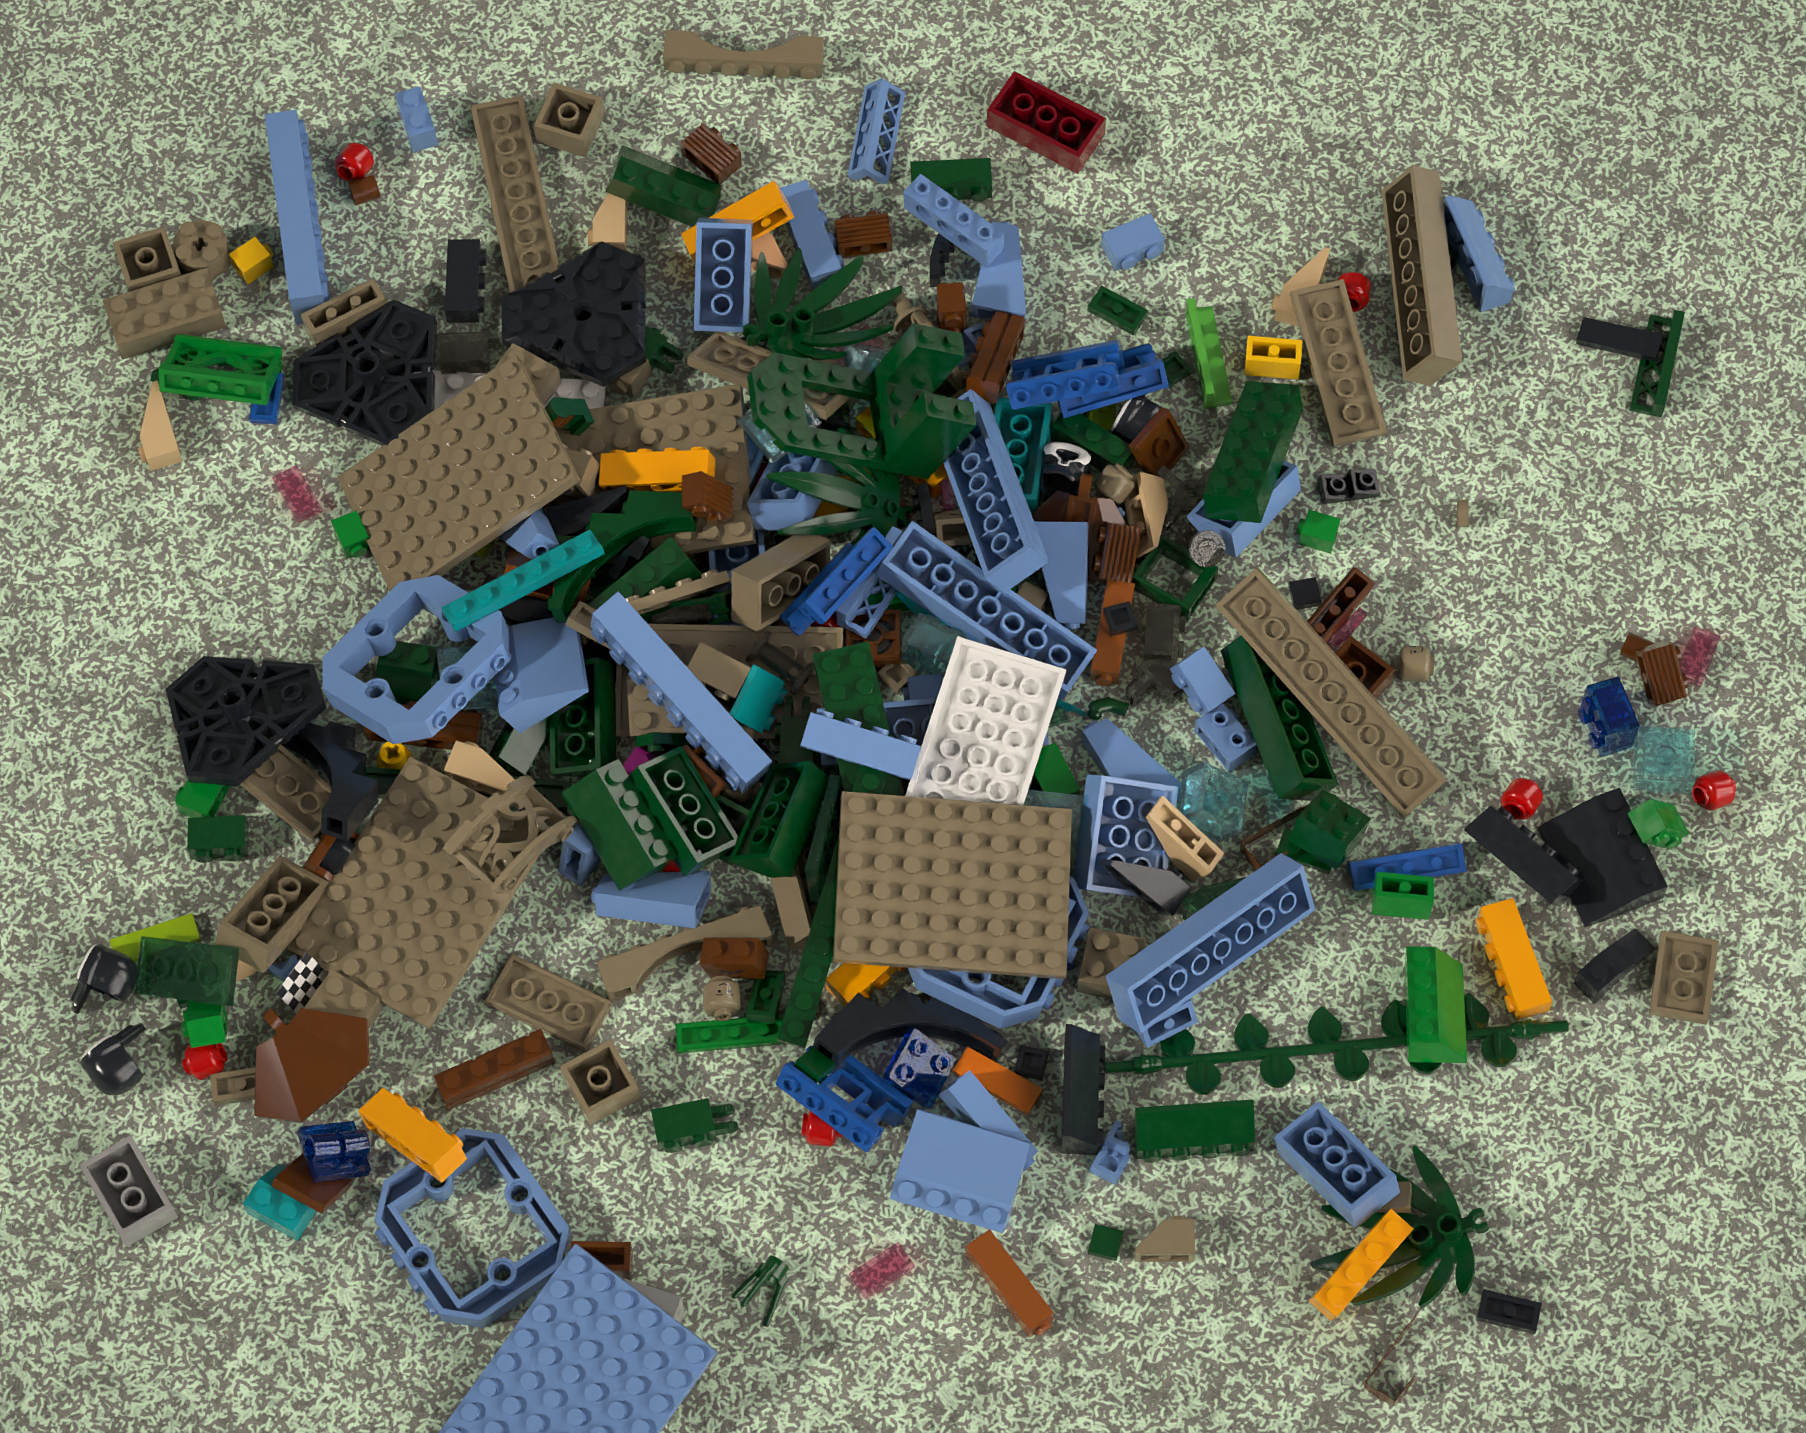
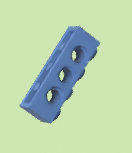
M922 174L903 191L904 209L985 267H988L1004 250V233Z

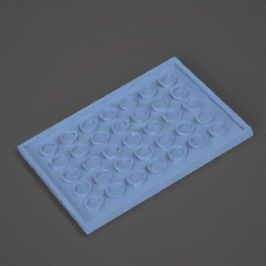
M574 1244L439 1433H660L718 1351L581 1246Z

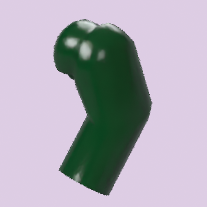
M1111 697L1100 698L1089 703L1087 716L1093 720H1100L1102 713L1109 711L1125 717L1129 704Z

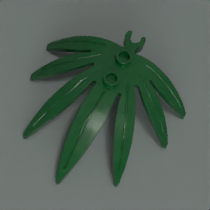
M798 248L789 262L779 283L774 305H771V280L766 258L763 252L760 253L754 285V306L759 326L755 324L743 326L742 334L747 336V346H755L760 341L767 340L772 353L775 352L804 359L830 360L846 357L847 351L838 352L815 347L853 345L874 339L894 329L893 323L872 329L833 333L860 323L882 310L902 293L903 286H898L815 314L834 301L848 287L863 265V255L858 256L807 295L790 312H787L799 282L802 250Z
M844 427L837 429L840 433L854 435ZM824 459L859 484L840 477L814 472L794 471L766 474V478L811 497L847 507L849 510L846 513L820 516L781 528L778 534L826 535L850 531L869 525L868 530L850 542L854 546L873 527L886 537L892 526L907 528L911 523L906 520L905 514L914 513V509L911 506L899 507L900 484L897 473L866 467L869 471L868 473L862 466Z
M1415 1145L1412 1147L1418 1170L1426 1187L1436 1201H1433L1422 1189L1411 1182V1206L1425 1213L1426 1216L1420 1217L1408 1213H1397L1413 1230L1379 1269L1398 1265L1419 1256L1420 1258L1403 1266L1353 1298L1351 1303L1354 1306L1380 1300L1404 1289L1424 1275L1438 1260L1441 1261L1430 1277L1418 1305L1420 1308H1425L1440 1295L1451 1278L1455 1264V1280L1460 1295L1465 1296L1472 1286L1475 1276V1256L1467 1234L1471 1232L1481 1234L1489 1230L1487 1222L1475 1223L1478 1218L1484 1217L1485 1214L1482 1208H1476L1467 1217L1462 1218L1457 1201L1446 1180L1430 1159ZM1390 1169L1396 1175L1397 1182L1410 1181L1401 1174ZM1331 1205L1321 1206L1322 1211L1326 1215L1350 1224ZM1384 1213L1373 1214L1359 1227L1371 1229ZM1355 1247L1310 1262V1265L1313 1269L1335 1271Z

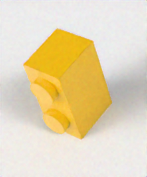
M1248 336L1244 375L1298 380L1301 366L1302 340Z

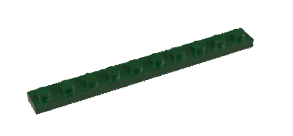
M860 765L851 792L882 794L888 773ZM839 835L777 1038L779 1042L802 1049L806 1048L833 957Z

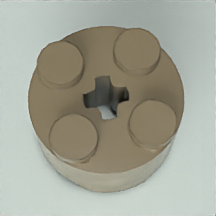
M205 220L188 221L180 226L173 240V251L181 272L185 275L207 268L211 281L215 280L222 273L224 274L231 263L229 257L231 252L222 227L217 223Z

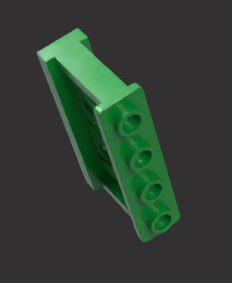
M176 334L174 343L164 363H161L158 368L159 392L267 405L270 392L279 373L283 369L282 348ZM215 364L235 367L237 370L229 372L209 369L207 367Z

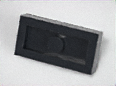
M928 483L917 484V493L912 495L914 511L920 512L921 520H916L920 527L937 537Z
M1483 1289L1476 1320L1535 1334L1542 1303Z

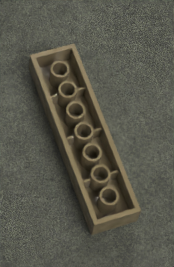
M1412 165L1382 189V199L1403 380L1432 385L1462 362V352L1460 349L1459 327L1457 324L1439 172Z

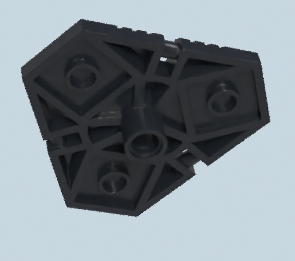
M601 241L583 251L582 254L567 260L566 263L558 265L557 270L552 273L546 272L541 277L533 279L534 281L528 282L525 286H521L502 297L501 339L504 346L510 347L514 343L548 363L551 359L555 360L559 369L600 386H605L646 363V315L642 311V309H646V263L642 257ZM561 279L564 280L563 282H561V283H559V284L556 283V282H558V281L561 280Z
M394 299L350 325L349 329L351 332L346 336L341 337L337 333L294 360L292 405L296 410L338 428L344 426L347 432L354 433L380 446H388L390 441L399 438L400 433L434 411L435 375L432 370L436 368L437 320L433 315ZM356 341L358 342V344L354 345L353 347H348Z
M203 656L166 688L174 727L178 733L177 739L186 776L191 783L239 786L255 772V769H258L263 765V762H266L270 756H273L282 743H288L292 739L291 737L296 736L299 730L305 728L306 724H309L326 709L314 664L263 660L261 666H256L254 660Z

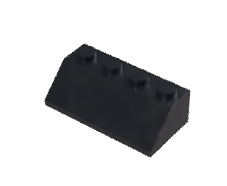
M1489 806L1466 826L1465 832L1552 905L1561 907L1583 881L1577 876L1580 871L1568 861L1562 864L1555 858L1558 853L1545 842L1541 846L1533 839L1536 834L1524 824L1519 827L1511 821L1514 815L1503 806H1500L1499 809Z
M1066 1024L1061 1154L1097 1155V1147L1103 1146L1104 1128H1098V1118H1104V1100H1099V1090H1104L1105 1073H1099V1062L1105 1063V1045H1100L1099 1034L1073 1024Z

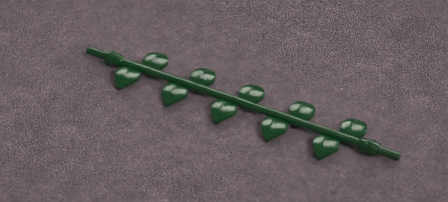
M1471 993L1464 995L1466 1041L1484 1039L1481 1045L1482 1056L1487 1063L1494 1067H1507L1516 1058L1517 1047L1509 1037L1533 1040L1535 1037H1540V1034L1569 1031L1567 1020L1539 1023L1538 1020H1531V1018L1512 1023L1509 1026L1485 1028L1490 1016L1487 1008ZM1393 1000L1386 1007L1381 1019V1029L1388 1037L1338 1041L1342 1036V1025L1339 1020L1322 1006L1314 1012L1308 1023V1037L1313 1042L1312 1044L1264 1048L1269 1040L1267 1029L1251 1013H1248L1241 1018L1234 1032V1042L1240 1050L1190 1055L1195 1048V1039L1187 1029H1184L1160 1041L1161 1051L1167 1057L1140 1054L1139 1057H1133V1060L1105 1062V1074L1134 1071V1074H1142L1143 1076L1165 1068L1188 1066L1186 1070L1188 1087L1197 1094L1208 1095L1215 1091L1221 1082V1073L1214 1064L1262 1060L1260 1063L1262 1080L1271 1087L1283 1088L1295 1076V1066L1288 1057L1336 1053L1334 1056V1069L1336 1073L1344 1080L1358 1081L1369 1069V1060L1362 1050L1407 1046L1406 1008L1398 1000ZM1409 1062L1411 1068L1421 1074H1432L1442 1065V1063Z

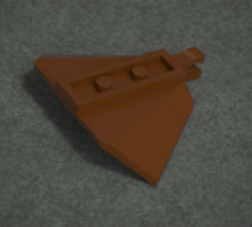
M1082 473L1078 494L1057 489L1031 515L1036 522H1089L1088 580L1107 583V579L1096 577L1095 571H1092V560L1094 555L1098 554L1100 545L1096 541L1097 531L1099 527H1103L1104 521L1126 525L1127 523L1112 498L1090 496L1093 475ZM1145 555L1141 558H1136L1135 564L1137 562L1140 563L1141 561H1143L1145 559ZM1042 567L1035 572L1043 573Z
M300 1008L292 1021L286 1025L273 1009L268 1010L263 1015V1018L277 1034L256 1046L254 1115L262 1118L303 1123L323 1104L327 1105L348 1087V1083L369 1066L368 1019Z

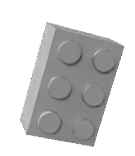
M131 1135L79 1164L125 1247L132 1245L178 1218L173 1206Z

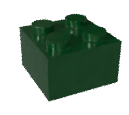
M1322 789L1298 816L1288 841L1337 870L1361 842L1371 818L1359 809L1340 800L1336 795Z

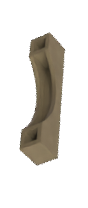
M665 31L664 70H669L673 73L694 71L702 75L715 72L723 73L727 76L749 74L753 77H760L762 75H775L778 78L801 76L804 79L822 77L824 37L796 36L790 41L774 48L743 52L715 46L701 39L692 31Z
M746 906L738 910L736 914L727 917L725 915L717 916L710 923L702 926L697 925L696 929L685 928L682 933L673 936L671 934L663 935L656 942L647 945L637 944L622 954L612 953L604 956L601 961L597 962V966L609 1000L615 1001L637 993L644 981L668 960L683 953L702 949L704 938H758L764 947L773 945L772 934L761 906Z

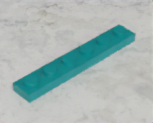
M588 530L441 607L443 615L454 632H457L605 554L603 547L592 531Z

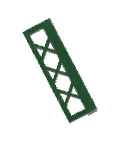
M1674 310L1672 319L1650 314L1646 331L1654 332L1652 330L1654 323L1669 326V332L1663 336L1662 341H1666V346L1662 343L1660 349L1664 355L1656 362L1640 359L1629 411L1662 418L1685 312ZM1653 369L1659 379L1648 385L1642 376L1643 373ZM1648 392L1654 400L1653 407L1638 405V397Z

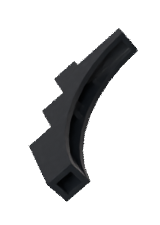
M329 721L325 727L314 723L306 724V727L299 730L296 736L291 737L292 739L288 743H282L281 745L304 756L326 778L331 793L321 810V833L348 841L377 804L378 780L366 777L367 754L355 751L356 728Z
M902 988L882 1009L878 1008L872 999L865 998L858 992L815 1037L813 1047L835 1062L834 1068H836L855 1052L869 1045L894 1038L912 1036L950 1041L964 1047L968 1046L996 1063L1002 1058L1008 1042L1004 1040L999 1032L991 1030L983 1024L979 1018L934 997L925 1005L917 995L909 993Z

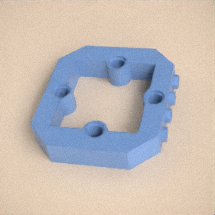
M439 575L399 582L323 656V690L330 705L392 744L433 737L510 661L509 629L502 612L497 610L454 632L443 615L441 607L468 594V592ZM424 609L440 619L444 631L451 641L461 642L471 637L478 642L456 664L446 667L441 673L440 680L408 710L396 702L386 680L375 678L364 683L354 676L375 655L384 656L392 652L396 646L394 636Z
M1070 877L1067 943V963L1072 964L1078 952V948L1075 947L1077 941H1084L1090 928L1086 924L1089 915L1088 909L1075 878ZM908 968L917 990L1000 1029L1039 1018L1043 1008L1049 1010L1055 998V994L1051 993L1054 986L1060 987L1064 980L1031 977L1023 994L1020 995L990 981L991 974ZM969 978H976L980 983H973Z
M463 1128L455 1133V1135L463 1142L462 1150L467 1159L445 1179L446 1183L442 1187H432V1183L437 1179L414 1162L409 1163L384 1180L375 1217L378 1227L375 1234L384 1247L388 1244L395 1252L391 1257L400 1270L405 1267L411 1275L407 1278L409 1284L416 1293L422 1291L427 1299L423 1304L432 1317L437 1314L442 1322L485 1328L543 1289L567 1256L571 1233L565 1220L503 1134ZM488 1157L507 1184L504 1195L509 1209L516 1214L527 1213L547 1242L516 1263L507 1258L493 1260L487 1269L489 1281L459 1300L438 1270L432 1249L424 1244H420L400 1213L426 1196L435 1201L448 1199L454 1192L453 1178L483 1158ZM518 1192L528 1194L527 1198L523 1201H515L513 1199L514 1195ZM419 1258H427L429 1260L422 1268L414 1266L415 1261ZM502 1271L511 1273L510 1277L505 1281L497 1280V1274Z

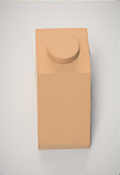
M767 233L752 241L751 270L756 272L759 255L763 252L770 276L781 280L788 264L773 235Z

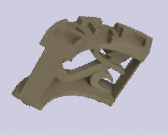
M528 775L507 784V790L504 794L499 795L496 792L479 806L482 812L477 817L475 816L472 822L466 819L443 847L447 853L454 855L481 879L493 893L509 890L517 881L516 876L528 863L551 845L565 841L574 830L572 826L577 820L573 816L566 817L533 787L536 782ZM515 806L518 812H513L510 808ZM501 816L509 820H523L527 818V840L514 843H497L500 833L497 817ZM485 828L493 831V836L489 842H487L489 834L482 833ZM465 850L482 854L479 864ZM489 855L494 856L492 861L493 871L498 863H503L506 866L496 879L483 868Z

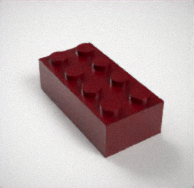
M1016 71L1012 73L987 109L988 128L1079 174L1105 136V117Z

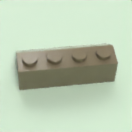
M809 833L806 839V844L800 853L791 876L771 878L787 947L804 950L825 881L824 865L831 861L826 836Z

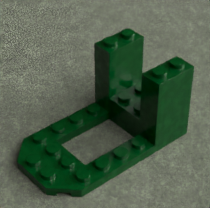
M913 323L872 372L773 352L747 376L753 423L761 431L765 429L775 439L773 443L781 451L929 479L976 426L973 402L934 394V391L965 357L962 333ZM803 388L870 401L875 439L809 427L807 424Z

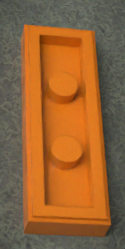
M968 1046L953 1069V1074L958 1077L970 1070L990 1095L1026 1115L1030 1114L1043 1092V1088Z

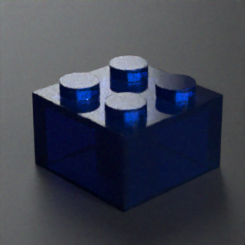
M1617 676L1587 685L1582 697L1581 706L1578 709V715L1581 723L1588 726L1590 731L1588 738L1591 747L1598 750L1600 757L1632 748L1640 725L1620 677Z

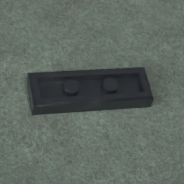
M1583 317L1576 344L1656 362L1662 345L1663 334Z

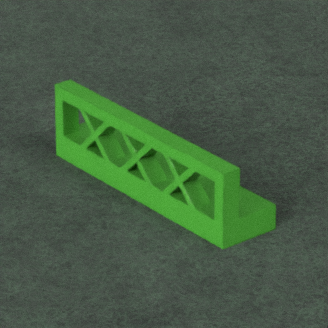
M1195 298L1187 299L1185 316L1204 407L1207 409L1232 405V397L1213 307L1197 308Z

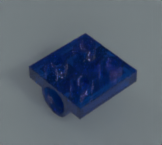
M909 1028L882 1078L891 1083L893 1087L912 1101L926 1109H931L957 1059L916 1028Z
M354 1121L299 1128L297 1136L314 1183L365 1177L370 1174L372 1169L367 1158L370 1151L369 1137L364 1129L356 1128Z

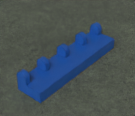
M1460 842L1347 861L1354 891L1373 888L1376 872L1429 877L1467 872L1463 844Z

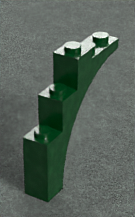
M629 490L628 500L623 503L622 514L592 513L590 523L586 524L585 532L588 530L592 531L602 545L605 554L553 581L554 591L553 594L549 595L548 609L552 611L556 622H567L577 596L596 570L614 555L628 548L638 538L642 536L652 538L670 533L696 531L698 517H694L691 512L682 509L681 492ZM555 535L559 545L576 537Z

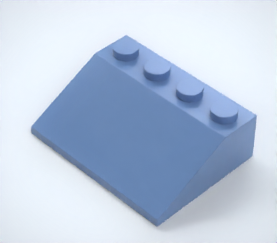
M554 617L516 624L508 628L510 661L495 675L499 715L519 733L524 732L589 691L580 633L566 626V623L556 622Z
M1087 774L1073 874L1079 889L1138 897L1098 864L1101 859L1163 870L1168 869L1169 856L1146 816L1161 796H1164L1176 807L1178 787Z
M917 1109L896 1173L890 1199L1003 1233L1010 1220L1031 1142Z

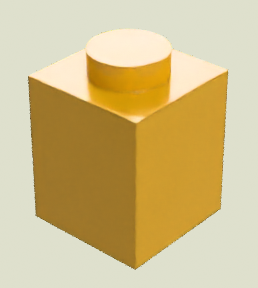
M253 237L229 253L232 267L247 285L274 268L271 258L274 256L272 250L265 242L261 244L256 237Z

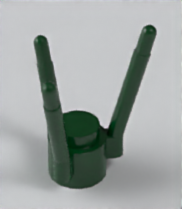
M732 591L708 592L693 597L697 599L680 600L670 603L671 607L707 604L709 611L712 614L718 615V617L705 625H717L722 621L731 619Z
M770 1255L766 1262H761L756 1271L732 1294V1298L736 1299L759 1277V1280L740 1304L741 1307H745L763 1284L770 1287L777 1284L764 1321V1326L768 1327L782 1290L789 1280L785 1276L789 1267L779 1258Z

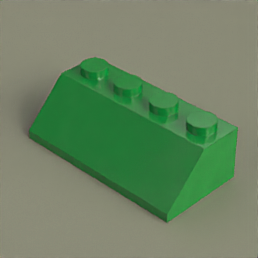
M1406 946L1405 999L1408 1062L1467 1063L1463 964L1437 947Z

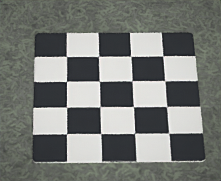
M305 952L276 994L297 1014L300 1008L306 1006L328 973Z

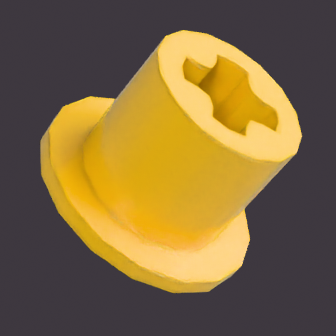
M388 741L380 748L376 761L377 767L402 769L409 757H412V754L401 743L392 744Z

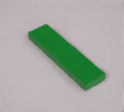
M784 1014L778 1015L776 1023L748 1022L747 1017L734 1018L727 1021L712 1020L675 1024L677 1052L681 1054L786 1044L777 1041Z

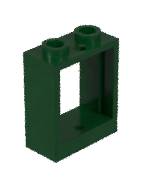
M1161 535L1158 547L1145 554L1146 557L1142 563L1137 562L1134 566L1132 583H1135L1134 590L1188 621L1217 580L1219 567ZM1162 555L1199 576L1182 601L1145 580Z

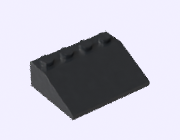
M1620 787L1594 796L1538 826L1543 841L1558 853L1555 858L1562 864L1568 861L1580 871L1577 876L1583 881L1570 895V898L1584 927L1664 898L1668 888L1648 844L1642 842L1628 815L1631 809Z

